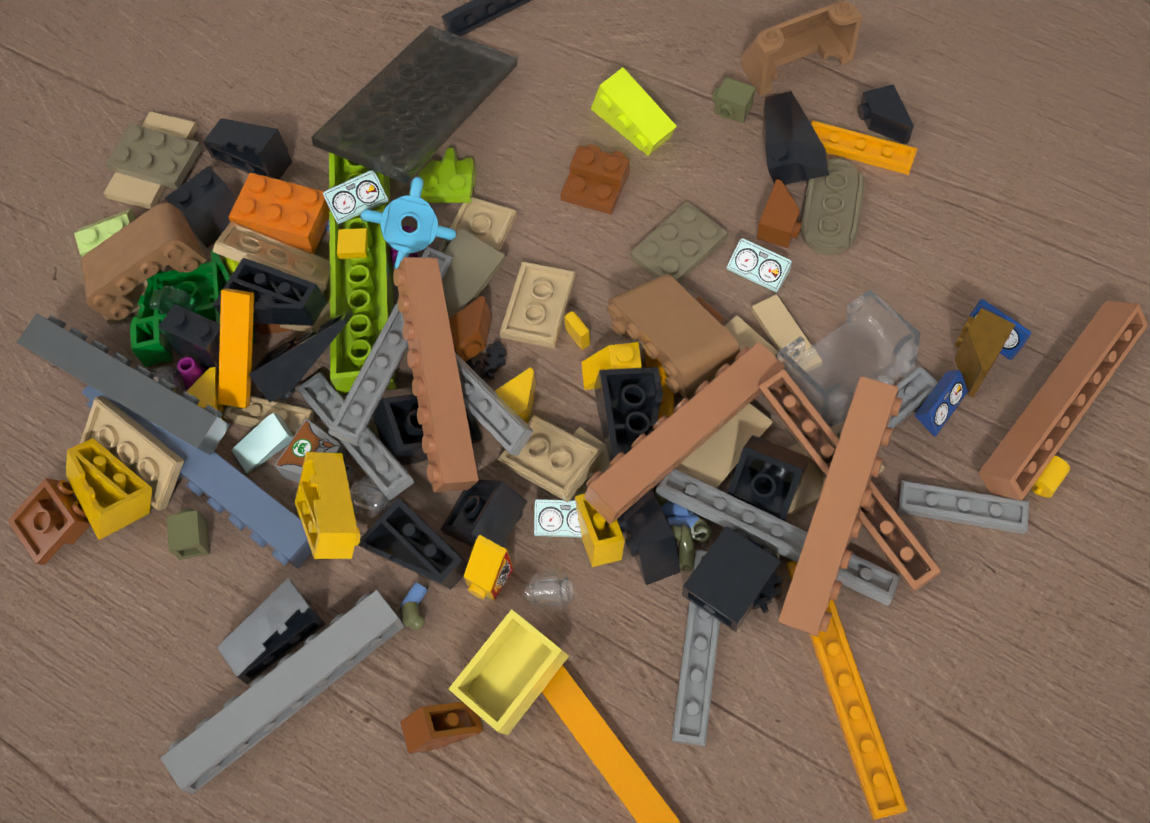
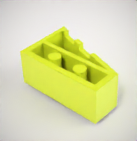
M623 67L599 86L591 106L593 112L647 156L671 138L677 127Z

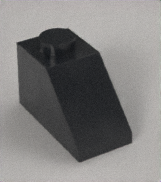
M894 84L863 92L861 103L858 105V115L861 120L865 121L868 130L903 144L909 143L914 125Z

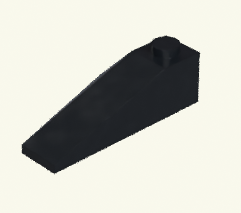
M792 91L766 97L767 168L774 184L776 179L781 180L784 185L829 175L826 149Z
M351 309L323 323L318 327V332L312 328L306 331L300 338L294 337L266 353L249 373V376L269 403L279 397L281 400H285L296 392L294 387L354 315Z
M658 367L599 370L594 390L598 415L610 462L620 452L627 454L633 449L631 445L640 435L644 433L648 436L654 431L653 426L658 421V413L663 395Z

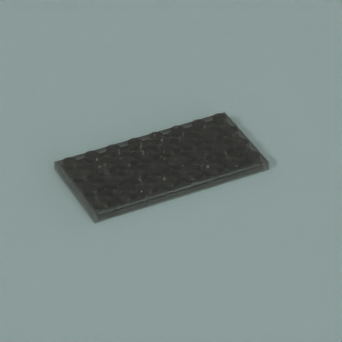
M429 25L312 136V144L406 184L517 67V57Z

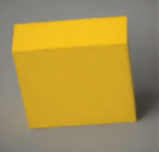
M367 228L338 230L337 256L339 259L367 258L369 236Z
M571 311L564 316L565 328L581 350H584L590 346V332L576 313Z

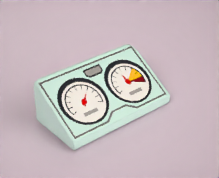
M373 170L323 192L326 203L337 224L360 215L365 209L371 210L388 202V198Z
M741 238L729 261L727 270L777 293L790 272L792 262L781 255Z
M535 500L534 536L582 538L575 500H570L569 502L564 500Z

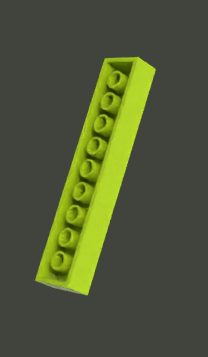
M383 135L329 140V189L373 170L388 198V202L371 210L383 213L386 206L390 203L389 154ZM329 209L330 319L350 309L354 314L330 344L331 381L337 392L341 395L349 393L394 309L392 257L390 254L392 247L384 240L379 223L363 222L360 215L337 224ZM367 228L369 233L367 258L339 259L337 256L338 230ZM396 371L387 389H396Z

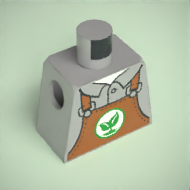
M305 419L274 466L282 477L299 482L306 452L342 453L344 462L347 459V453L339 442L311 421ZM344 463L347 480L349 481L353 475L354 468Z

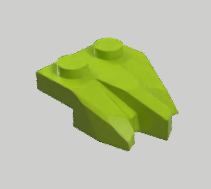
M447 148L442 162L431 160L419 172L418 177L423 180L421 199L427 203H471L472 191L476 182V168L473 157H466L458 161L454 148Z

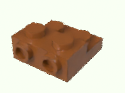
M589 144L586 147L578 146L569 166L570 174L560 194L561 201L612 215L630 173V159H627L619 151H613L611 154L601 152L600 148L593 144Z
M45 478L7 520L35 564L45 565L64 544H74L91 525L79 501L74 498V491L70 483L65 480Z

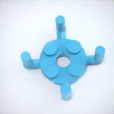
M415 177L411 181L409 195L396 198L390 202L383 213L365 209L360 215L363 222L379 223L384 240L389 246L398 251L396 262L393 265L394 270L404 257H408L409 253L422 251L433 242L435 237L443 238L446 241L453 240L456 237L454 229L438 226L435 212L425 200L421 199L423 180L420 177ZM410 216L416 220L417 229L414 232L407 233L402 229L401 221L404 217Z

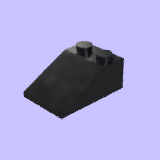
M414 394L382 398L373 414L381 443L401 466L428 460L427 454L424 453L422 448L424 434L422 425L418 423L417 410L419 406L417 396H414ZM465 407L471 442L473 444L481 441L482 437L475 417Z

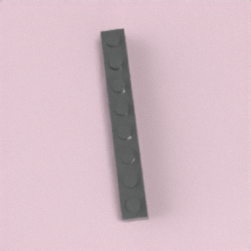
M37 313L17 341L18 344L190 445L212 455L230 426L229 423L220 419L223 415L222 412L208 404L205 409L197 406L200 400L185 391L181 396L174 392L177 388L175 385L162 378L157 383L152 380L154 373L140 365L136 369L129 367L132 362L131 360L117 352L113 357L107 354L110 348L96 340L89 344L85 341L88 336L73 327L68 332L64 329L66 323L50 315L46 319Z

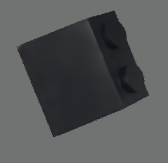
M207 166L165 197V200L183 212L193 234L208 248L218 240L229 225L230 219L228 216L237 198L225 182Z
M752 435L743 447L727 494L785 521L803 480L810 457Z
M479 480L471 488L462 492L440 530L471 547H474L476 539L481 535L504 548L508 542L511 530L522 518L523 510L528 501L503 481Z

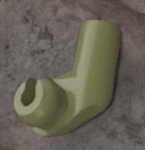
M682 523L681 525L673 524L670 528L674 534L675 541H679V567L681 570L694 569L695 546L690 529Z

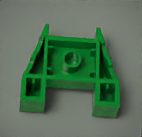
M213 249L211 250L212 262L201 264L192 272L186 273L176 270L163 272L160 270L154 276L147 279L148 285L145 294L141 295L138 301L140 308L137 317H133L130 325L131 350L144 367L172 361V345L158 326L174 304L220 324V313L213 304L231 276L219 255L212 252ZM253 325V338H252V343H256L255 326H254V325Z

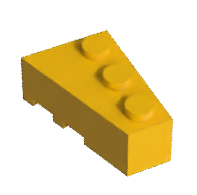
M94 438L67 449L66 477L98 540L150 514L152 487Z
M306 452L295 505L314 559H352L354 547L358 546L360 542V530L356 525L342 453Z

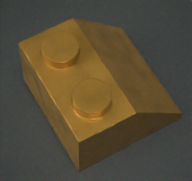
M983 308L980 309L976 318L969 316L961 330L962 333L954 345L959 348L954 358L955 363L963 375L968 390L967 395L974 398L1015 327V324Z

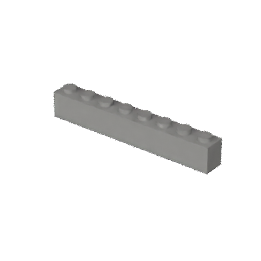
M377 590L372 594L367 593L356 602L354 608L347 613L336 616L330 622V626L322 633L310 636L304 642V647L295 654L283 657L278 662L277 668L268 675L264 674L256 678L251 683V688L246 692L229 699L223 705L224 709L215 716L202 720L192 734L172 743L168 748V752L160 759L180 790L193 795L405 626Z

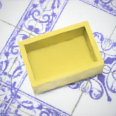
M511 609L449 687V690L497 732L508 735L570 655Z

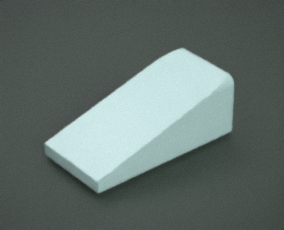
M273 412L231 451L244 471L249 474L286 447L294 435L282 417Z

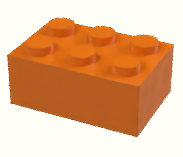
M250 173L228 217L230 222H236L314 254L329 222V207L323 195L325 191Z

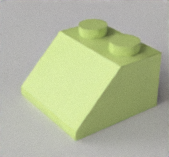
M128 209L80 227L74 233L80 255L83 257L93 248L134 221L133 211Z

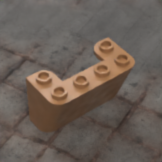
M170 203L158 204L86 253L81 259L87 305L117 323L121 319L126 318L133 309L131 300L125 294L132 291L149 277L154 276L167 265L176 271L188 273L194 271L198 266L207 261L183 212Z
M669 274L662 275L608 299L609 306L607 311L612 317L613 322L610 324L614 332L619 337L624 335L626 338L631 337L633 340L639 339L644 344L643 347L646 353L652 359L657 358L662 363V367L667 375L665 382L669 389L675 394L679 392L684 398H689L704 381L708 380L710 382L714 379L715 374L723 365L728 363L731 366L736 361L735 357L740 352L739 345L731 333Z

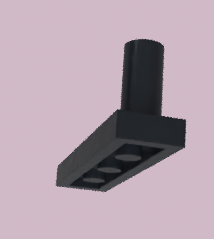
M472 0L441 16L447 37L453 41L532 0Z

